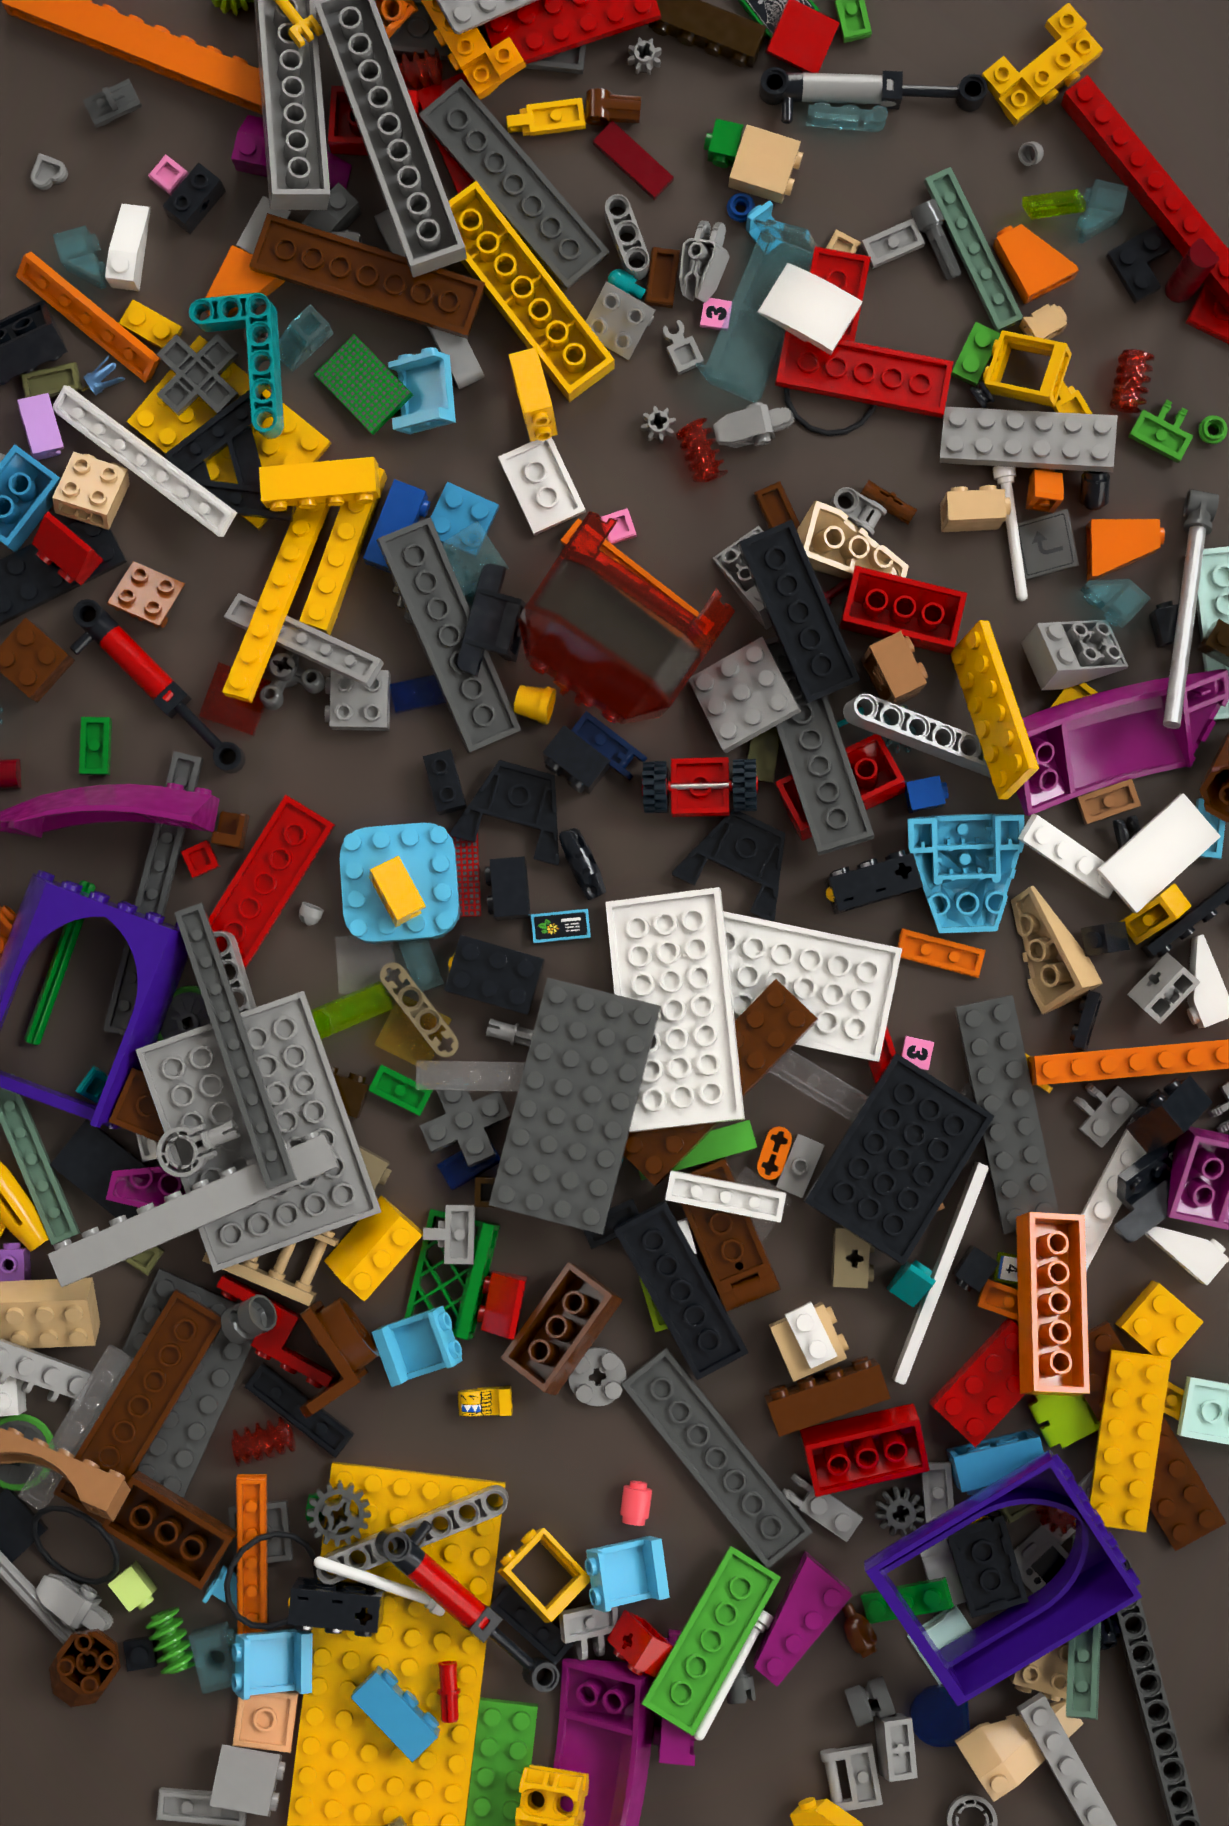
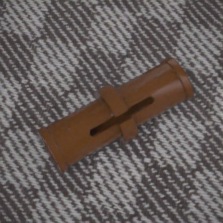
M868 480L860 493L882 505L889 514L895 516L906 525L910 523L917 511L916 508L896 497L897 494L893 491L889 493Z

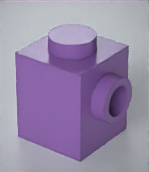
M21 1242L3 1243V1248L0 1249V1281L31 1280L30 1251L26 1247H21Z

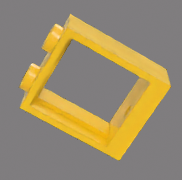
M1002 330L999 340L996 339L993 343V358L990 366L985 368L983 382L991 394L1055 407L1072 353L1067 343ZM1011 349L1051 357L1040 391L1001 383Z
M537 348L508 354L530 442L536 440L544 441L558 435L553 406Z
M532 1528L520 1540L523 1545L516 1552L513 1549L510 1550L500 1560L503 1566L497 1572L545 1623H550L590 1583V1576L545 1528H540L537 1531ZM538 1542L573 1577L545 1607L511 1571Z

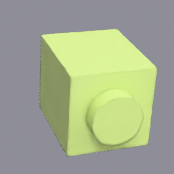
M137 1561L108 1584L128 1612H131L136 1607L140 1611L154 1600L151 1595L158 1589Z

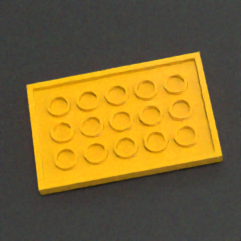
M199 335L190 347L198 353L208 341ZM232 363L220 375L239 394V397L250 390L249 375L235 363ZM171 369L127 420L131 427L163 453H167L217 415L200 397L180 416L172 411L157 396V393L176 375ZM268 390L262 392L266 399L271 395ZM284 403V429L281 435L274 439H267L254 426L252 427L262 467L317 462L331 445L330 440ZM273 417L266 418L262 427L269 428L273 423ZM227 446L206 462L211 481L238 484ZM241 515L258 530L268 520L267 518Z

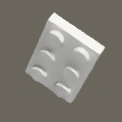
M552 437L544 441L536 440L498 457L534 536L586 512Z

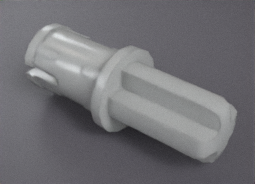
M490 1019V1027H487L486 1036L509 1041L510 1045L513 1046L517 1043L530 1047L534 1030L520 1027L519 1023L512 1025Z

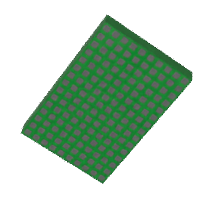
M355 334L314 374L372 435L413 396L405 385Z

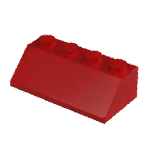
M855 565L839 628L881 639L901 631L904 637L909 636L914 647L950 655L955 648L967 593Z
M873 734L845 748L866 810L905 792V779L880 735ZM792 775L776 781V787L800 839L804 841L812 837Z
M913 1403L800 1430L815 1497L930 1471L920 1419Z

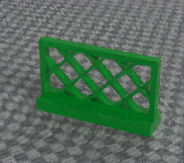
M430 1209L426 1228H434L436 1216L445 1218V1212ZM475 1220V1226L478 1227V1231L474 1240V1264H470L469 1268L461 1273L455 1264H450L456 1276L445 1283H442L435 1271L436 1268L444 1264V1259L432 1265L427 1257L428 1250L438 1244V1240L430 1243L431 1240H423L405 1318L413 1316L415 1306L422 1301L426 1303L429 1310L434 1309L428 1297L441 1290L449 1305L444 1307L445 1311L452 1308L457 1316L455 1328H451L454 1336L464 1340L473 1339L479 1308L484 1297V1293H482L485 1277L489 1275L500 1225ZM440 1247L441 1251L444 1254V1247ZM425 1263L428 1267L426 1271H424ZM431 1272L439 1287L426 1294L420 1285L421 1279ZM465 1274H467L466 1282L462 1277ZM458 1279L464 1288L463 1295L453 1301L445 1287ZM418 1292H419L420 1295H421V1298H419V1299L417 1300V1296H418ZM459 1302H461V1303H460L459 1310H458V1308L456 1307V1304L459 1303Z

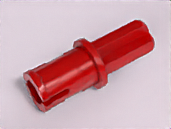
M442 1661L438 1663L440 1689L437 1690V1694L440 1695L441 1720L444 1723H453L459 1719L458 1694L461 1692V1689L457 1686V1661Z

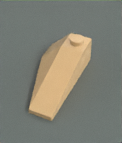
M813 502L797 529L813 570L851 580L856 565L906 578L909 566L884 545L880 546L868 536L869 533L864 528H859L851 522L847 514L822 502Z
M1034 886L1028 887L1011 900L1017 932L1022 936L1025 952L1022 953L1023 961L1027 962L1031 977V979H1027L1029 989L1042 1014L1073 1002L1088 994L1089 990L1092 991L1103 984L1088 956L1085 957V951Z

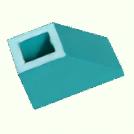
M914 1260L912 1264L906 1261L905 1265L900 1267L886 1289L911 1307H914L933 1287L936 1280L930 1277L933 1271L917 1260Z

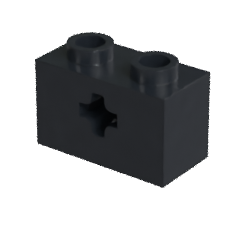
M198 162L164 203L163 208L171 220L191 234L226 191L221 180Z
M451 749L423 756L438 814L443 815L466 809L467 805Z

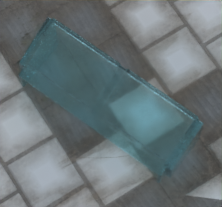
M755 219L754 223L761 233L707 364L696 363L697 368L711 385L753 403H757V400L762 397L782 348L786 331L757 312L787 263L810 272L815 246L818 247L808 229L767 219L766 222Z

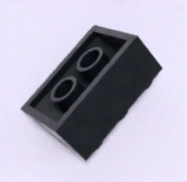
M45 300L0 320V386L8 383L11 378L21 373H30L38 365L47 361H55L68 352Z

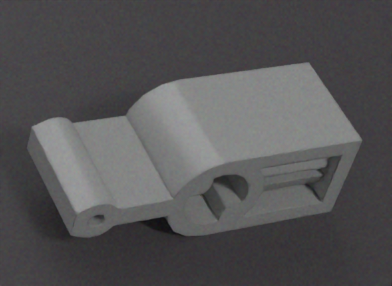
M947 1538L920 1553L927 1580L946 1577L953 1605H958L966 1601Z

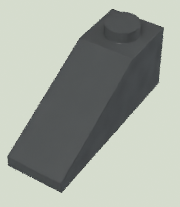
M338 182L330 190L327 210H312L302 224L329 233L331 231L340 232L347 229L362 212L359 202Z

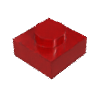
M208 840L181 851L192 878H197L220 867Z

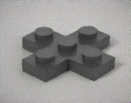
M176 334L157 353L158 358L176 374L157 393V396L178 416L198 397L217 414L239 397V394L220 376L239 355L218 334L198 353Z
M462 1076L436 1087L435 1089L446 1114L420 1125L431 1153L433 1154L458 1142L470 1168L495 1157L496 1154L486 1129L511 1119L500 1090L473 1101Z

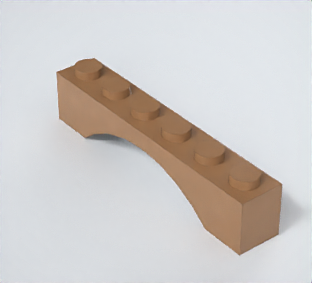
M9 1427L8 1430L0 1428V1465L27 1463L51 1469L63 1476L75 1487L79 1499L87 1511L112 1522L115 1520L131 1491L125 1482L124 1475L112 1469L109 1472H105L99 1469L100 1466L88 1459H84L83 1462L74 1459L75 1456L62 1448H59L58 1451L50 1449L46 1442L38 1438H33L32 1441L26 1439L23 1433Z

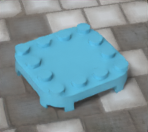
M433 823L374 826L355 830L353 833L345 836L339 858L342 904L345 924L352 935L365 943L377 944L380 942L438 939L445 937L444 935L454 928L460 918L461 910L459 905L456 848L453 839L444 827ZM399 856L426 908L421 910L422 913L395 927L369 878L370 869Z

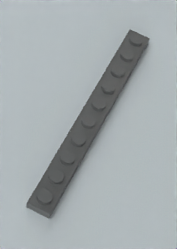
M174 751L165 787L167 783L183 785L185 791L194 792L198 784L204 759ZM155 824L135 905L138 906L137 912L146 915V912L151 911L164 916L186 828ZM125 941L103 1028L104 1031L124 1035L135 1006L138 983L135 960L127 941Z
M199 903L174 912L266 1188L269 1190L297 1180L203 903Z

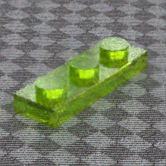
M380 980L314 1008L311 1012L319 1035L323 1039L393 1009V1003Z

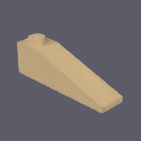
M1066 1699L1050 1703L1068 1738L1084 1724L1081 1719L1066 1717ZM1012 1714L1006 1716V1719L992 1724L989 1722L979 1724L955 1740L993 1802L1019 1786L1045 1761L1021 1715L1016 1716Z

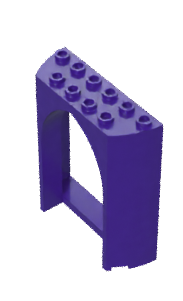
M38 870L37 874L32 873L0 957V1031L31 955L47 936L74 920L88 917H106L122 933L135 960L138 982L137 996L131 1018L97 1106L1 1070L0 1087L91 1120V1126L100 1128L101 1125H105L110 1129H121L122 1127L110 1123L109 1119L132 1067L143 1071L136 1049L156 1043L189 956L177 921L175 926L164 922L165 916L151 911L146 912V915L137 912L138 906L125 901L118 902V904L110 902L111 896L95 890L91 891L90 894L81 891L83 886L69 880L60 883L54 881L55 875Z
M1047 1450L864 1561L865 1572L957 1706L967 1702L1142 1598L1137 1588L1141 1582L1132 1568L1127 1570L1124 1565L1126 1559L1119 1549L1116 1539L1104 1526V1521L1097 1510L1093 1509L1089 1503L1090 1500L1082 1487L1078 1486L1074 1480L1075 1477L1067 1464L1063 1463L1057 1453L1054 1455L1051 1450ZM1021 1504H1038L1063 1510L1076 1517V1533L1072 1549L1064 1565L1051 1581L1027 1597L1029 1602L1008 1608L940 1650L936 1647L887 1575L890 1571L975 1520L1001 1508Z

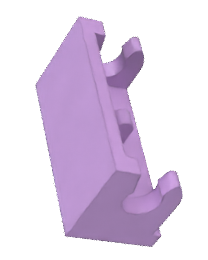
M45 393L18 399V410L31 456L39 461L60 455V450L64 449L49 394Z

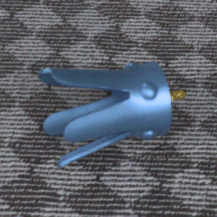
M109 355L93 372L83 376L88 386L83 388L82 391L90 388L97 395L102 393L105 388L125 380L124 377H117L101 382L116 368V363H110L99 370L107 361Z

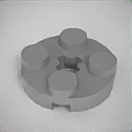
M590 1347L569 1376V1385L580 1402L590 1406H605L620 1397L624 1389L621 1383L626 1380V1368L623 1361L611 1350L605 1347ZM596 1368L600 1370V1373L606 1374V1378L601 1380V1384H595L594 1380L589 1379V1375H592Z

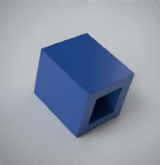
M940 775L905 783L904 794L909 813L942 807L946 804L945 799L949 798L947 784L945 781L941 782Z

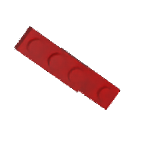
M227 1274L221 1276L216 1287L222 1289L221 1295L235 1302L237 1298L245 1301L257 1294L264 1295ZM264 1295L275 1307L277 1314L276 1325L273 1329L256 1336L250 1346L256 1348L255 1353L266 1360H270L272 1357L281 1362L280 1367L292 1374H296L298 1371L307 1376L306 1381L317 1388H321L322 1385L328 1387L335 1377V1373L286 1347L301 1315Z

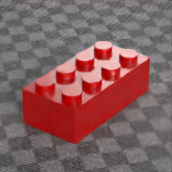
M1007 1318L929 1401L975 1448L1025 1395L1020 1394L1019 1326Z

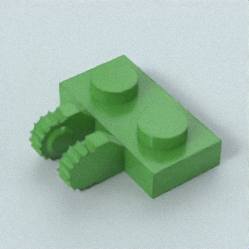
M1166 399L1157 416L1142 410L1128 437L1179 463L1193 438V435L1180 429L1188 410L1182 407L1176 414L1173 424L1164 421L1172 404L1171 401Z

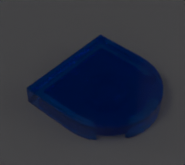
M943 1685L926 1687L917 1695L910 1706L909 1717L912 1718L913 1730L918 1738L928 1745L934 1747L957 1746L955 1740L970 1731L968 1701L957 1706Z

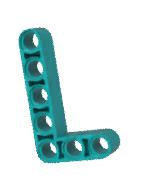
M262 293L195 300L191 303L188 313L191 320L201 330L216 332L246 328L251 421L254 428L265 438H277L284 429L276 307ZM260 305H267L265 312L256 315V310ZM232 308H238L237 314L234 317L228 318L229 311ZM209 310V317L206 320L201 321V314L204 311ZM262 333H268L266 341L257 343L258 337ZM270 361V366L267 370L259 371L261 363ZM271 389L270 397L261 400L262 392ZM273 417L272 425L269 428H263L264 420Z

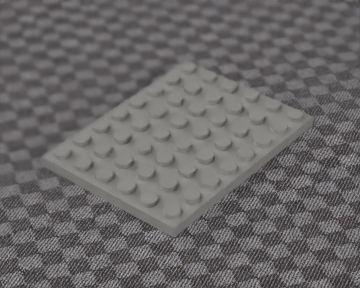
M304 991L241 1012V1016L284 1143H290L291 1147L303 1143L301 1137L315 1131L319 1135L326 1134L340 1166L198 1228L213 1272L382 1212ZM210 1023L136 1049L164 1133L179 1126L196 1127L200 1124H205L207 1129L194 1134V1136H197L230 1120H234L238 1127L228 1130L227 1133L240 1130L239 1138L230 1140L202 1153L203 1156L216 1150L217 1156L209 1159L201 1171L191 1176L180 1177L185 1193L193 1191L191 1185L208 1178L209 1183L221 1179L219 1173L229 1168L236 1167V1170L239 1171L248 1167L246 1161L255 1158L256 1155L212 1024ZM174 1133L167 1140L168 1143L173 1144L171 1148L172 1156L181 1166L189 1164L193 1159V1147L184 1138L171 1142L170 1139L178 1135ZM180 1167V1168H177V1170H179V1171H185V1172H186V1171H190V1170H191V1167H188V1168H185V1169H182V1168Z

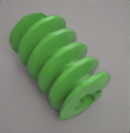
M172 1607L150 1617L152 1621L145 1626V1629H155L156 1631L149 1637V1640H159V1644L153 1648V1652H163V1655L156 1660L157 1663L167 1664L160 1671L161 1674H175L197 1664V1662H189L194 1657V1652L185 1651L191 1645L189 1639H182L187 1634V1630L185 1628H178L183 1623V1618L173 1617L179 1612V1607Z

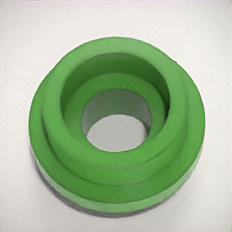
M1214 415L1204 418L1198 428L1200 438L1207 444L1220 443L1226 437L1228 431L1226 422L1221 417ZM1208 427H1215L1217 434L1211 435L1208 432Z

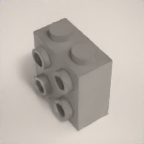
M331 670V677H326L325 680L326 694H330V705H325V723H329V727L332 730L390 731V672L388 670H380L372 685L368 688Z
M222 1744L209 1806L270 1817L271 1811L277 1810L280 1793L275 1792L277 1780H283L286 1762H281L282 1755Z

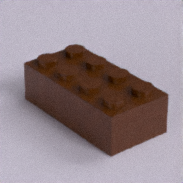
M568 1262L520 1329L515 1339L501 1356V1359L544 1393L556 1396L623 1299L581 1267Z
M863 1356L852 1360V1366L841 1369L840 1365L824 1370L825 1375L813 1378V1375H808L797 1380V1385L786 1388L785 1384L769 1389L770 1394L764 1397L778 1436L781 1437L891 1399L880 1365L874 1358L868 1359V1356Z
M137 1471L127 1483L131 1491L115 1520L112 1522L105 1519L101 1526L111 1535L202 1590L235 1538L237 1531L142 1472Z

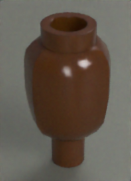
M852 1603L845 1605L842 1608L846 1617L844 1631L852 1649L860 1653L862 1658L877 1652V1636L867 1618L862 1614L856 1613Z

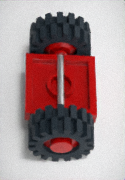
M729 757L671 759V781H668L666 761L643 762L642 796L644 813H668V793H671L672 817L730 816L729 792H732V788L734 811H757L758 776H756V759H733V783L732 780H729Z

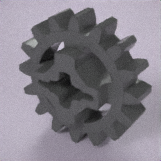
M338 1480L337 1487H332L331 1483L327 1482L326 1491L317 1488L318 1498L309 1499V1503L314 1508L307 1509L306 1514L314 1518L308 1521L309 1528L317 1527L314 1531V1536L317 1538L324 1535L323 1543L326 1545L330 1539L334 1540L336 1547H339L340 1540L343 1539L350 1545L351 1536L354 1535L360 1539L359 1529L368 1528V1523L363 1519L371 1517V1512L364 1510L365 1507L370 1505L368 1499L360 1500L364 1494L363 1490L359 1489L354 1492V1484L352 1482L348 1484L347 1488L343 1487L342 1480ZM333 1495H339V1497L334 1500H326L327 1498ZM352 1499L358 1506V1515L350 1510ZM343 1506L345 1516L339 1515L334 1521L332 1511H338ZM319 1512L327 1516L326 1527L319 1520ZM345 1526L350 1527L345 1531L338 1532L340 1528H343Z

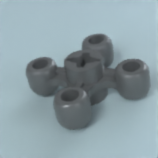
M289 650L285 653H279L269 658L265 671L271 674L272 680L269 685L261 689L259 694L260 701L266 709L277 710L283 705V691L285 687H293L299 683L307 692L317 694L325 687L324 676L317 669L303 670L300 668V655Z

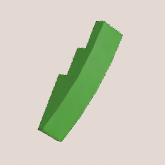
M750 1120L712 1129L673 1171L757 1148ZM639 1171V1175H640L641 1180L647 1179V1178Z

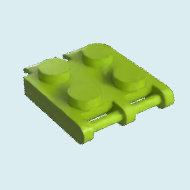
M1034 1395L1036 1400L1028 1404L1038 1424L1045 1421L1048 1422V1424L1040 1427V1430L1050 1448L1059 1444L1063 1449L1099 1430L1100 1423L1084 1395Z

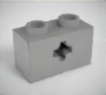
M1166 952L1127 995L1161 1024L1196 988L1200 981Z

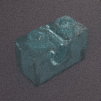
M225 1621L193 1630L189 1635V1640L202 1693L205 1694L232 1687L231 1678L232 1674L235 1673V1662L232 1659V1645L236 1643L234 1629H229L228 1622ZM214 1650L221 1651L225 1656V1661L222 1663L215 1662L211 1657V1652Z

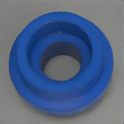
M744 193L733 195L727 203L729 217L737 222L747 221L748 213L755 208L754 200ZM743 205L746 210L738 212L736 206Z

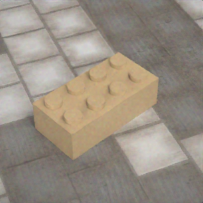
M93 1277L83 1278L64 1287L60 1286L58 1279L0 1281L1 1339L28 1349L96 1345L101 1323Z

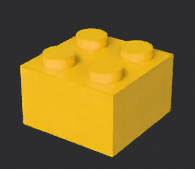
M1152 1280L1117 1320L1115 1325L1149 1355L1169 1357L1172 1360L1204 1321L1160 1283Z

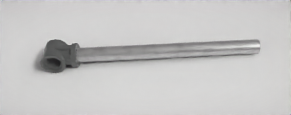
M1194 489L1188 490L1183 507V517L1188 518L1184 522L1183 530L1188 534L1163 720V726L1171 729L1181 726L1205 536L1212 532L1213 525L1211 522L1215 518L1219 503L1218 494Z

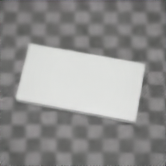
M1182 793L1103 863L1097 871L1132 912L1138 913L1221 836L1187 796Z

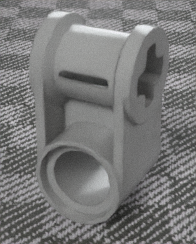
M849 487L839 489L830 502V506L842 510L857 527L864 528L869 533L868 536L874 535V527L881 516H885L887 510L882 505ZM845 496L850 499L851 508L844 509L840 507L838 498ZM871 513L872 516L870 517V519H869L868 522H867L866 519H867V517L869 516V514Z

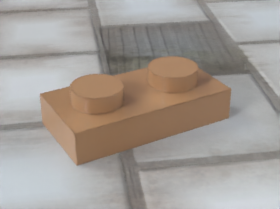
M1132 779L1076 798L1085 825L1141 806Z

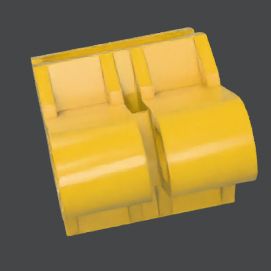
M533 1764L525 1767L520 1780L519 1792L521 1793L520 1806L516 1808L515 1825L583 1826L586 1812L583 1809L585 1797L588 1795L589 1774ZM534 1791H538L543 1795L544 1805L542 1807H538L533 1803L532 1794ZM563 1796H567L572 1800L573 1810L571 1812H567L561 1807L560 1801Z

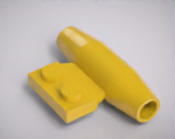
M0 1161V1238L7 1228L32 1252L49 1240L36 1207L10 1170Z

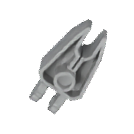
M701 220L698 223L695 237L689 238L683 243L679 281L682 295L690 301L697 298L702 303H705L717 290L730 256L727 250L723 248L726 232L724 223H715L710 236L711 226L709 221Z
M757 402L747 405L746 409L726 414L713 427L718 445L733 448L752 444L763 446L771 443L772 439H775L774 432L791 427L793 422H795V418L789 408L782 407L781 409L769 410L767 404Z
M49 1573V1575L43 1576L35 1589L42 1605L59 1617L61 1623L70 1629L75 1630L85 1626L89 1630L99 1629L104 1631L113 1626L112 1623L114 1622L110 1613L108 1614V1611L99 1606L102 1601L101 1597L97 1595L98 1593L95 1589L86 1584L81 1585L66 1576Z

